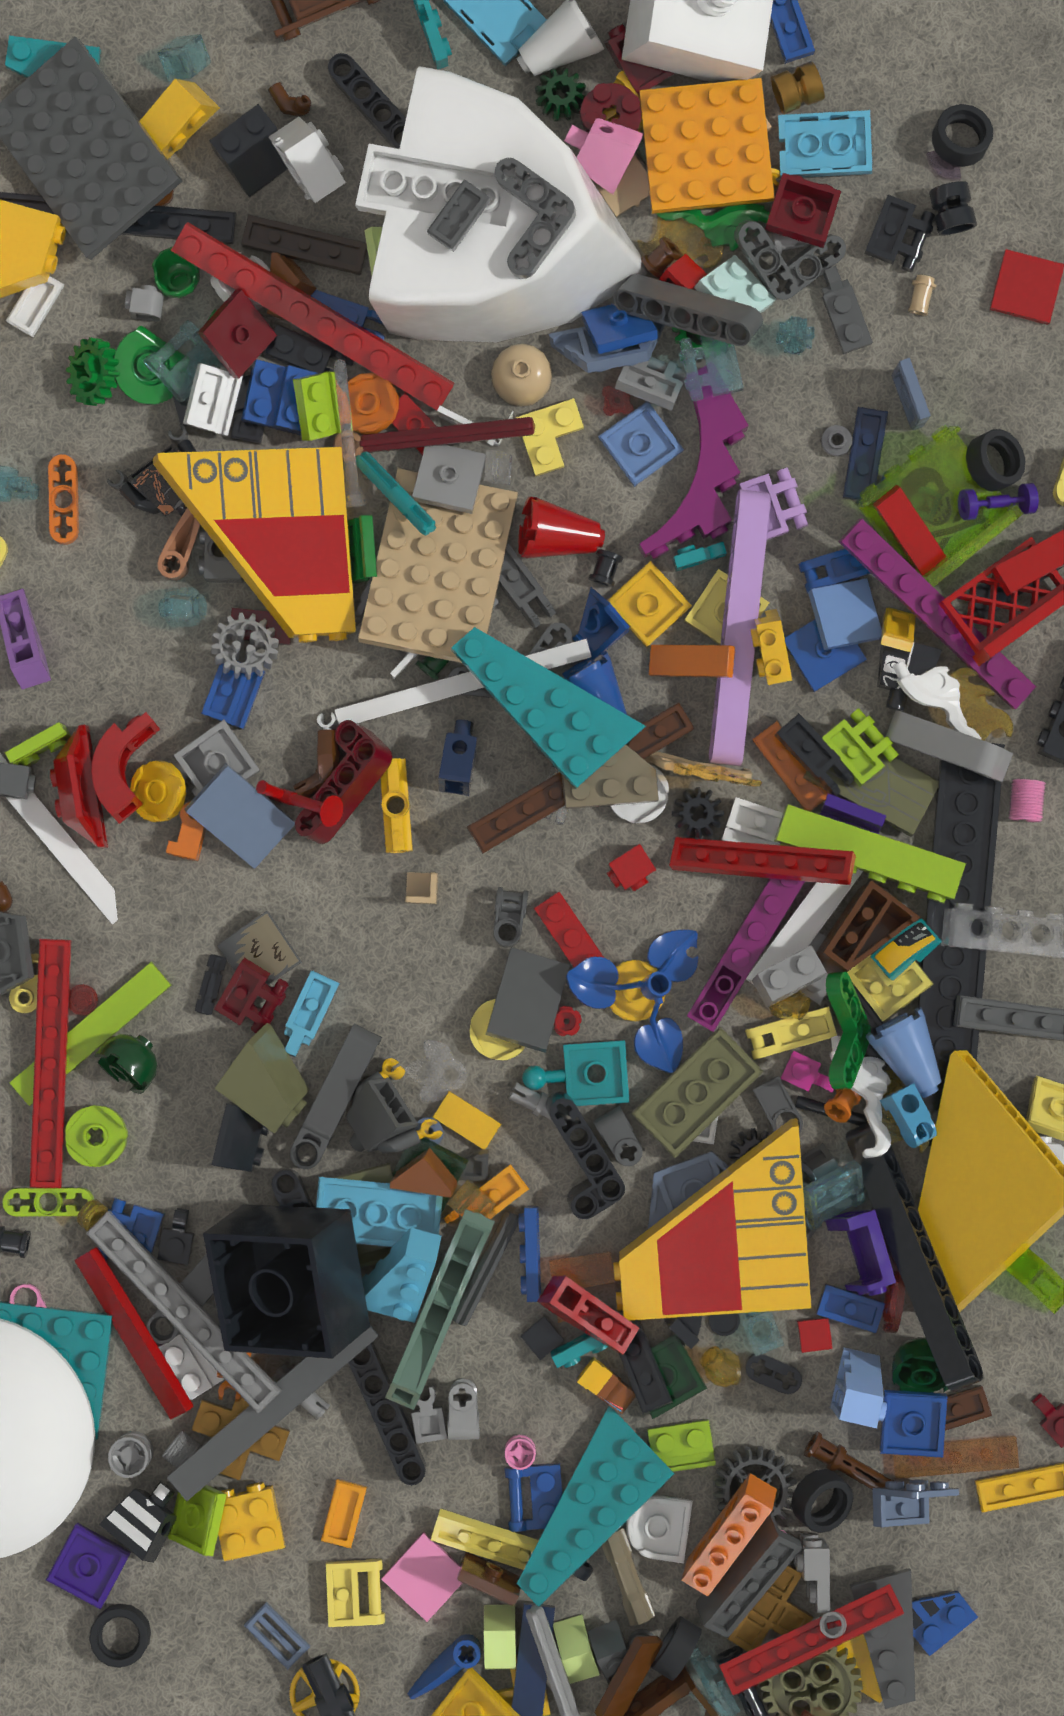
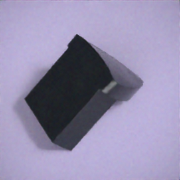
M702 1316L664 1318L667 1326L690 1349L700 1341L697 1336L701 1328Z

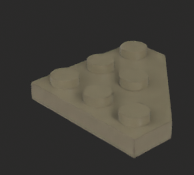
M627 745L621 748L576 789L562 775L565 809L659 801L656 769Z

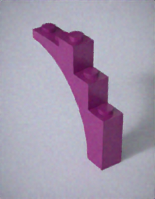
M713 362L685 377L684 383L694 403L699 425L700 453L697 470L690 490L676 513L657 532L639 544L638 548L644 558L650 555L653 559L658 558L669 551L667 545L678 540L679 544H682L696 535L694 532L696 529L699 530L703 539L711 536L712 540L729 531L726 526L730 525L732 519L715 490L719 489L723 493L737 484L735 479L739 477L740 471L724 443L728 442L729 446H732L744 439V432L747 431L749 425Z

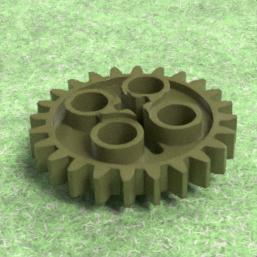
M837 1647L762 1682L761 1690L765 1691L762 1700L763 1702H770L768 1704V1713L777 1712L776 1716H849L848 1712L856 1713V1703L862 1700L859 1691L863 1690V1683L861 1680H858L861 1678V1670L854 1668L856 1666L855 1657L847 1659L848 1649L844 1648L838 1652ZM819 1664H825L829 1666V1669L820 1671L815 1667ZM788 1672H796L799 1674V1676L796 1678H788L787 1676H785V1674ZM833 1692L836 1693L838 1697L834 1699H828L824 1695ZM803 1700L808 1705L800 1708L796 1707L794 1702Z

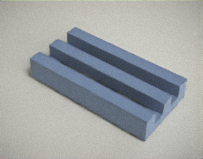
M267 1602L244 1624L287 1670L310 1648V1645ZM265 1612L300 1646L298 1650L263 1616ZM257 1620L292 1654L290 1659L254 1625Z

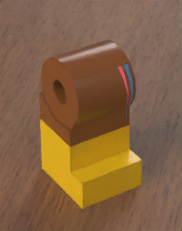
M595 1357L590 1360L576 1378L578 1384L591 1391L621 1414L625 1412L636 1398L633 1389Z

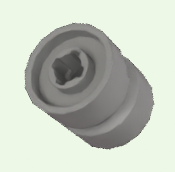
M129 1431L122 1434L111 1446L108 1453V1463L111 1469L123 1478H133L140 1475L150 1464L153 1457L151 1440L145 1434L138 1431Z

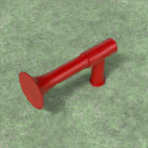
M264 780L259 781L256 785L257 793L267 795L272 800L320 814V820L326 827L336 825L342 817L343 802L336 795H331L324 801H318L271 785Z

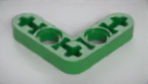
M831 972L826 978V992L843 1033L829 1067V1081L835 1090L851 1089L869 1045L866 1034L871 1033V1027L847 972Z

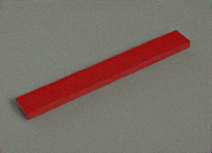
M39 939L30 1187L62 1188L72 940Z

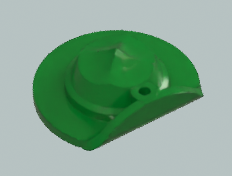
M139 326L124 336L115 349L116 352L113 359L119 360V364L115 366V371L120 372V376L115 377V381L121 391L130 399L143 404H159L171 399L182 388L187 377L188 358L144 326Z

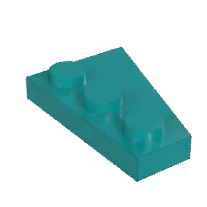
M9 35L5 66L7 69L28 78L67 43ZM84 45L99 65L100 47Z

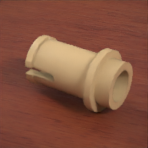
M917 275L916 280L912 281L914 290L908 312L922 316L928 315L932 290L936 289V284H934L935 278L927 275Z

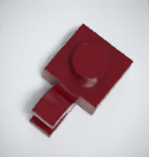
M1039 1393L1031 1400L1045 1416L1039 1424L1063 1448L1064 1404L1060 1403L1054 1408L1048 1399Z

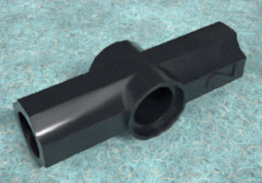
M327 1653L318 1655L302 1665L315 1694L314 1700L320 1716H356L350 1693L345 1684H341Z

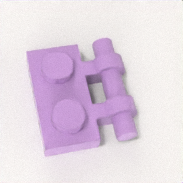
M788 468L777 471L780 482L772 485L769 474L739 484L741 490L770 493L771 501L767 540L788 533L789 529L786 521L789 519L794 520L797 530L808 526L805 517L807 513L805 505L800 503L796 492L798 487L796 480L791 478ZM784 493L789 509L783 511L776 496Z

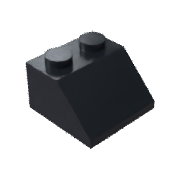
M259 104L209 140L213 151L249 198L288 169L269 139V136L278 131V129Z
M233 1102L226 1103L211 1165L252 1172L255 1165H261L264 1148L259 1146L262 1135L268 1136L269 1129Z

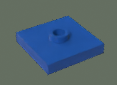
M615 304L582 312L583 323L599 354L658 339L657 329L653 321L629 315L625 311L617 309Z
M816 619L785 637L787 650L813 692L867 660L858 644L824 650Z
M884 1390L883 1402L887 1403V1410L884 1421L881 1422L880 1454L943 1458L947 1394Z

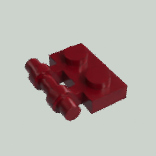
M244 957L214 1010L238 1025H241L246 1017L254 1021L251 1030L257 1033L266 1023L271 1024L274 1018L273 1012L277 1006L282 1005L286 998L285 991L289 985L285 980L278 979L274 987L266 984V981L271 973ZM258 996L266 1000L262 1008L253 1005Z

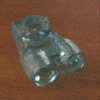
M0 466V501L10 502L11 497L37 500L39 486L37 483H32L30 477L18 476V470L7 466Z

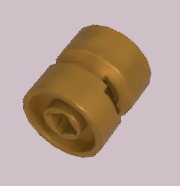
M812 61L795 67L794 73L786 70L770 78L772 91L782 114L800 109L803 102L806 105H811L825 98L821 77Z

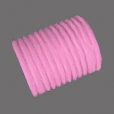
M1013 779L1011 784L1012 796H1010L1011 808L1008 818L1015 821L1026 819L1028 822H1041L1046 783L1039 780Z

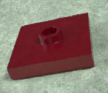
M238 289L229 296L197 332L233 378H240L277 336L245 293Z

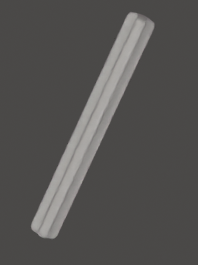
M533 1605L531 1609L526 1611V1617L560 1715L580 1716L543 1607Z

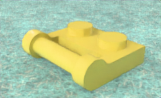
M382 1559L326 1562L328 1627L380 1625L385 1623V1613L381 1610L380 1570L383 1569ZM358 1572H367L369 1613L360 1614Z

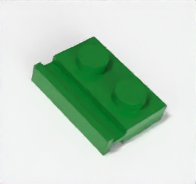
M361 515L359 518L347 521L352 584L377 577L372 515Z

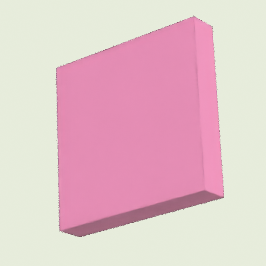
M423 1532L385 1573L381 1580L428 1622L460 1587L462 1582L457 1579L460 1564L436 1542L431 1541V1537Z

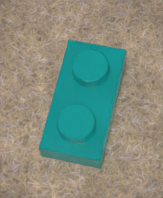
M584 1333L553 1349L550 1353L557 1368L563 1365L565 1368H568L580 1362V1356L590 1351L593 1354L598 1353L608 1346Z

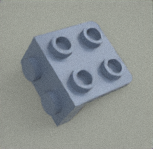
M924 1479L909 1480L906 1486H904V1481H886L885 1487L873 1488V1526L892 1527L929 1524V1497L960 1495L959 1488H950L949 1482L933 1481L930 1482V1486L928 1485V1480Z

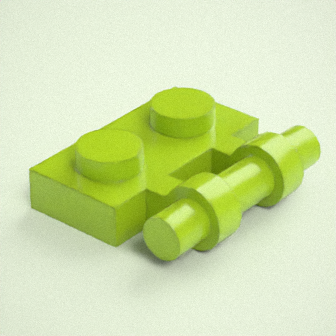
M858 708L850 715L857 724L854 728L844 719L824 735L822 739L839 755L840 761L854 776L855 783L861 787L884 768L885 765L878 758L879 755L883 754L891 762L899 754L892 747L893 742L889 737H884L873 725L875 721L871 716L866 717ZM865 733L875 746L872 749L862 740L861 734Z

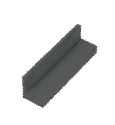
M768 1515L710 1595L702 1594L698 1598L696 1607L705 1628L729 1638L803 1548L799 1539L779 1530L773 1515Z

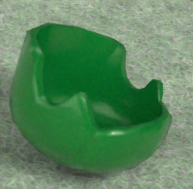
M172 247L161 251L153 261L152 268L155 284L169 298H182L194 292L200 281L199 267L172 252Z

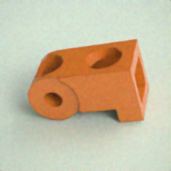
M188 802L180 811L182 824L177 842L168 841L166 853L199 861L206 828L185 811V808L190 803Z

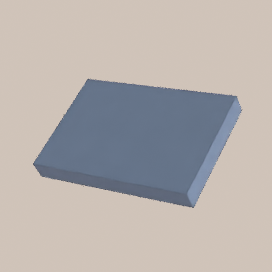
M227 763L185 808V811L254 869L295 825V821L265 795L257 793L256 788Z

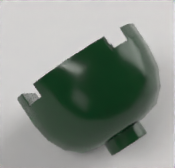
M128 1034L114 1036L106 1041L94 1055L95 1057H101L97 1063L117 1082H119V1078L130 1082L133 1085L130 1091L134 1093H144L156 1076L158 1066L156 1056L151 1050L153 1045L142 1035H138L137 1038Z
M926 1337L909 1339L900 1345L893 1356L892 1381L894 1385L896 1383L900 1386V1391L934 1393V1391L943 1388L944 1393L949 1390L942 1379Z

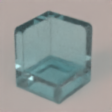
M201 34L179 36L157 52L168 81L191 79L211 63Z

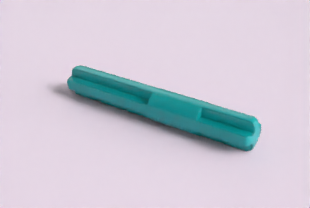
M364 451L361 455L356 456V466L422 535L427 536L430 532L435 531V521L369 452Z

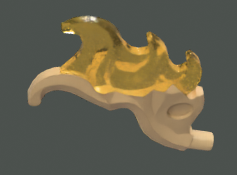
M655 752L644 759L649 764L656 765L664 770H671L674 773L685 776L695 775L708 781L718 782L720 779L732 784L753 787L761 786L762 783L761 780L752 779L753 773L750 769L743 768V771L716 764L695 762L661 752Z

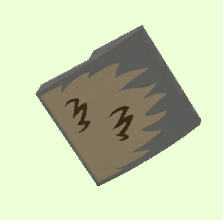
M268 911L217 945L234 971H236L240 962L245 957L271 973L266 981L268 985L302 963Z

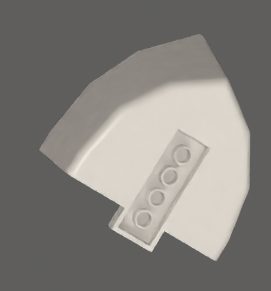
M421 66L417 68L400 149L368 144L355 204L358 211L385 215L369 288V301L389 334L417 340L500 342L572 323L582 316L583 311L591 310L611 298L630 275H646L648 270L641 261V255L572 150L521 100L449 71ZM504 158H514L567 195L573 201L576 209L574 221L535 274L527 279L515 277L508 267L507 259L538 213L498 184L495 177V167ZM515 167L511 170L505 168L503 170L504 180L506 181L510 177L517 181L521 187L523 181L516 176ZM465 179L490 196L491 201L453 252L428 235L427 230ZM539 184L531 185L527 189L526 196L530 200H539L544 194V188ZM564 204L562 207L556 205L554 207L556 212L554 219L550 222L546 217L543 221L550 223L557 230L559 227L556 226L555 220L561 214L564 216L568 215L566 210L567 204ZM538 229L533 235V241L538 245L546 244L551 238V233L546 229ZM528 243L524 246L528 248L529 252L523 259L519 257L515 259L518 265L517 270L521 267L527 269L530 266L527 259L532 252L535 256L540 254L534 251Z

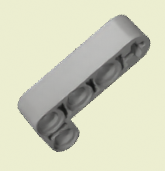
M895 710L885 736H888L894 743L963 767L1001 783L1013 757L1012 752L997 745L899 710Z

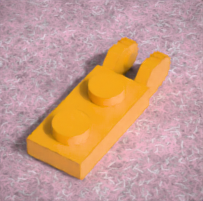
M510 1164L462 1200V1204L443 1219L447 1224L453 1222L465 1209L480 1213L486 1218L491 1219L528 1191L529 1187Z

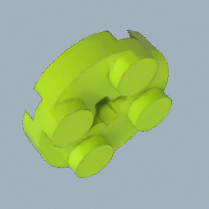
M93 1105L78 1110L69 1119L65 1128L67 1151L75 1161L84 1166L101 1167L113 1163L121 1156L127 1144L128 1131L123 1118L115 1110L107 1106ZM100 1128L103 1131L102 1137L104 1141L102 1143L97 1141L92 1144L89 1141L91 1135L88 1132L90 1129L96 1131Z

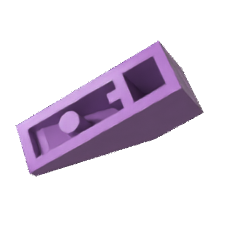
M24 589L1 595L0 625L10 668L18 684L23 690L51 681L46 657Z

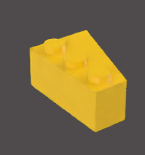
M174 79L141 118L140 123L168 160L185 145L187 140L220 107L195 82Z

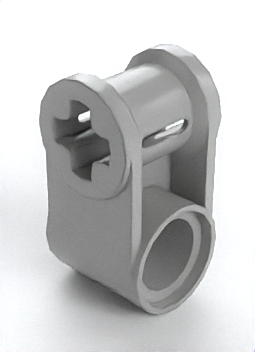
M458 1379L451 1385L448 1397V1440L480 1439L477 1388L469 1379ZM460 1388H465L466 1394H471L467 1396L464 1402L460 1401V1396H455L459 1393Z

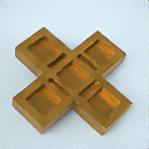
M242 1396L239 1402H234L232 1409L203 1399L192 1430L213 1437L245 1410L249 1404ZM275 1425L220 1474L240 1480L250 1451L280 1461L290 1430Z
M788 1565L727 1639L746 1651H751L761 1645L770 1629L780 1635H784L811 1622L813 1619L811 1614L788 1601V1598L802 1577L801 1572H797L796 1568Z

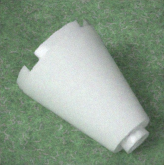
M565 0L518 49L521 56L516 59L526 74L531 71L536 76L604 50L600 39L588 19L581 12V8L576 0Z

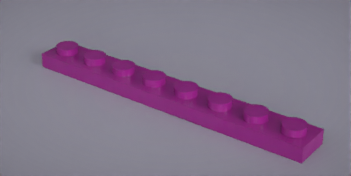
M858 519L838 541L1012 709H1017L1036 688L1001 652H998L981 666H978L972 658L975 652L939 605L945 598L863 519ZM974 626L972 627V633L979 642L986 639Z

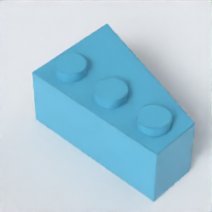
M410 1228L391 1248L390 1253L376 1263L375 1269L369 1275L365 1274L362 1277L367 1310L415 1323L436 1264L442 1236Z

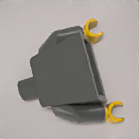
M393 1058L386 1059L382 1065L383 1071L373 1073L358 1084L354 1091L352 1107L347 1114V1121L355 1132L350 1138L349 1143L356 1151L362 1152L367 1150L370 1152L379 1150L381 1153L401 1152L421 1143L420 1139L424 1137L436 1140L443 1134L440 1130L429 1134V1127L438 1123L433 1119L425 1120L421 1124V1129L415 1130L418 1123L390 1078L399 1080L405 1074V1069L401 1066L391 1072L392 1067L399 1063Z

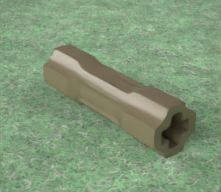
M622 1526L602 1545L606 1559L612 1565L622 1593V1604L630 1626L640 1625L656 1617L649 1595L642 1587L632 1559V1548L624 1526Z

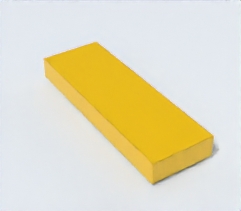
M1064 1462L975 1480L981 1512L1064 1496Z

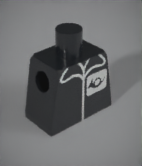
M913 642L911 652L881 645L877 687L890 690L886 708L904 712L908 697L896 682L899 679L893 665L904 660L910 674L913 673L915 676L921 675L936 666L942 652L941 649Z

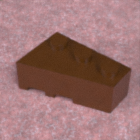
M871 880L856 891L816 954L828 974L831 972H848L906 927L918 920L920 916Z

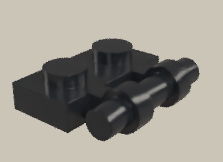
M888 194L864 254L892 265L896 255L900 254L905 257L901 268L905 271L913 272L916 262H920L923 256V251L921 250L926 237H930L933 231L932 222L935 214L924 211L921 219H916L912 217L916 205ZM907 228L915 232L910 245L902 242Z

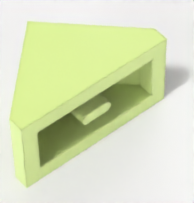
M484 1605L485 1669H516L514 1605Z
M583 1615L554 1622L553 1628L569 1683L572 1684L599 1676L600 1673Z

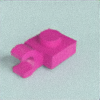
M796 1051L792 1052L780 1079L808 1092L812 1083L832 1093L834 1091L829 1077L818 1072L821 1063Z

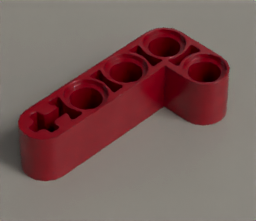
M352 720L341 722L335 730V741L347 753L346 756L312 797V799L324 801L331 795L340 797L343 802V814L340 821L332 827H326L320 820V814L307 809H303L296 818L295 829L297 833L318 844L328 843L392 762V752L372 731Z

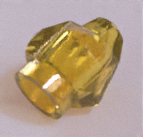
M800 990L784 1000L771 1005L769 1010L772 1015L780 1019L795 1018L800 1021L808 1012L811 1000L809 997L804 996L805 994Z
M713 1346L702 1355L700 1364L703 1366L706 1377L714 1385L728 1387L738 1385L741 1382V1363L738 1356L728 1348L721 1350L718 1346Z

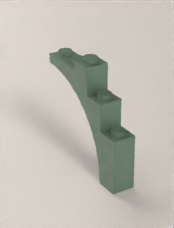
M465 1209L385 1398L412 1410L415 1409L495 1221L486 1218L480 1213Z

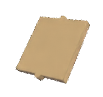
M635 154L614 194L609 193L592 180L616 218L633 206L639 207L640 202L650 196L648 174Z

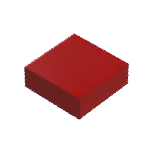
M823 1317L797 1321L802 1353L833 1349L829 1318Z

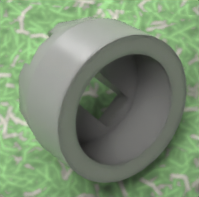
M828 1612L822 1616L820 1629L826 1637L837 1638L846 1631L847 1623L842 1614ZM841 1621L842 1626L828 1629L827 1623Z

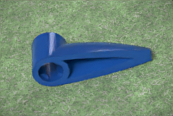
M470 1634L458 1637L421 1674L407 1693L411 1699H415L448 1681L464 1668L475 1666L481 1657V1643ZM466 1645L467 1648L472 1646L473 1656L469 1657L466 1654L463 1657L461 1655V1646Z

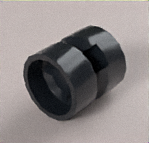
M951 182L929 191L932 208L938 211V214L935 216V222L939 235L945 236L965 232L977 226L974 208L968 206V203L972 200L968 182ZM957 204V206L948 208L949 205Z

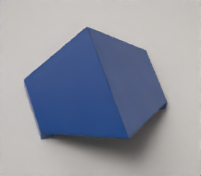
M591 587L578 634L572 639L575 642L587 639L591 657L595 660L600 656L599 653L606 651L629 632L630 626L611 603Z

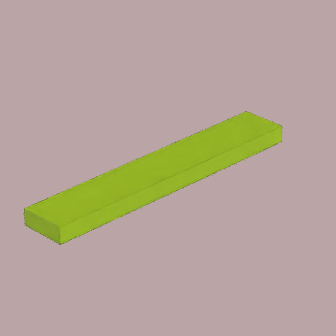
M150 962L68 1032L66 1075L172 986L153 962ZM34 1062L9 1082L29 1106L33 1104Z

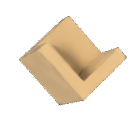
M407 872L405 903L437 905L438 873Z

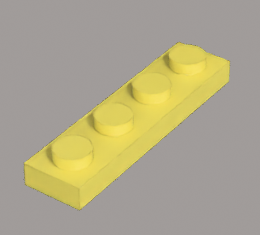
M443 1509L439 1511L430 1539L431 1541L524 1570L539 1541Z

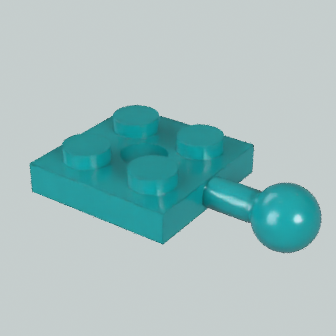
M625 1040L564 1044V1070L545 1071L540 1066L533 1065L526 1068L522 1075L524 1085L531 1090H539L546 1083L566 1082L567 1094L572 1098L576 1106L629 1102ZM594 1064L601 1065L605 1069L604 1079L597 1083L590 1081L587 1076L589 1067Z

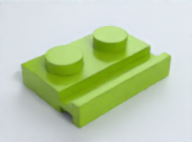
M326 371L320 374L293 379L302 441H312L336 433H342L343 424L335 371Z
M58 722L6 751L5 754L11 764H22L29 767L40 760L38 755L49 749L53 753L63 748L67 743L65 740L70 738L71 735L67 727Z
M709 1419L647 1429L650 1448L673 1472L716 1465Z

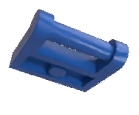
M560 1463L531 1465L523 1470H517L512 1467L504 1468L505 1478H508L511 1512V1520L508 1521L509 1531L521 1532L545 1529L562 1497ZM530 1476L533 1519H523L521 1477Z

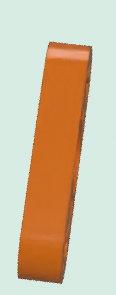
M60 454L53 457L48 465L49 531L51 537L56 542L67 545L73 543L79 534L78 468L71 457ZM62 461H65V464L71 467V471L65 473V481L67 483L72 482V487L67 485L54 487L55 482L61 483V475L55 471V467H60ZM60 492H69L72 496V503L67 508H59L55 503L56 496ZM56 512L60 514L73 512V517L66 516V524L72 528V532H68L66 538H62V535L56 532V528H61L62 518L60 516L55 517Z

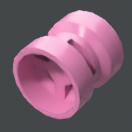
M519 1434L508 1440L505 1445L504 1454L508 1465L514 1469L523 1470L533 1464L536 1448L531 1438Z

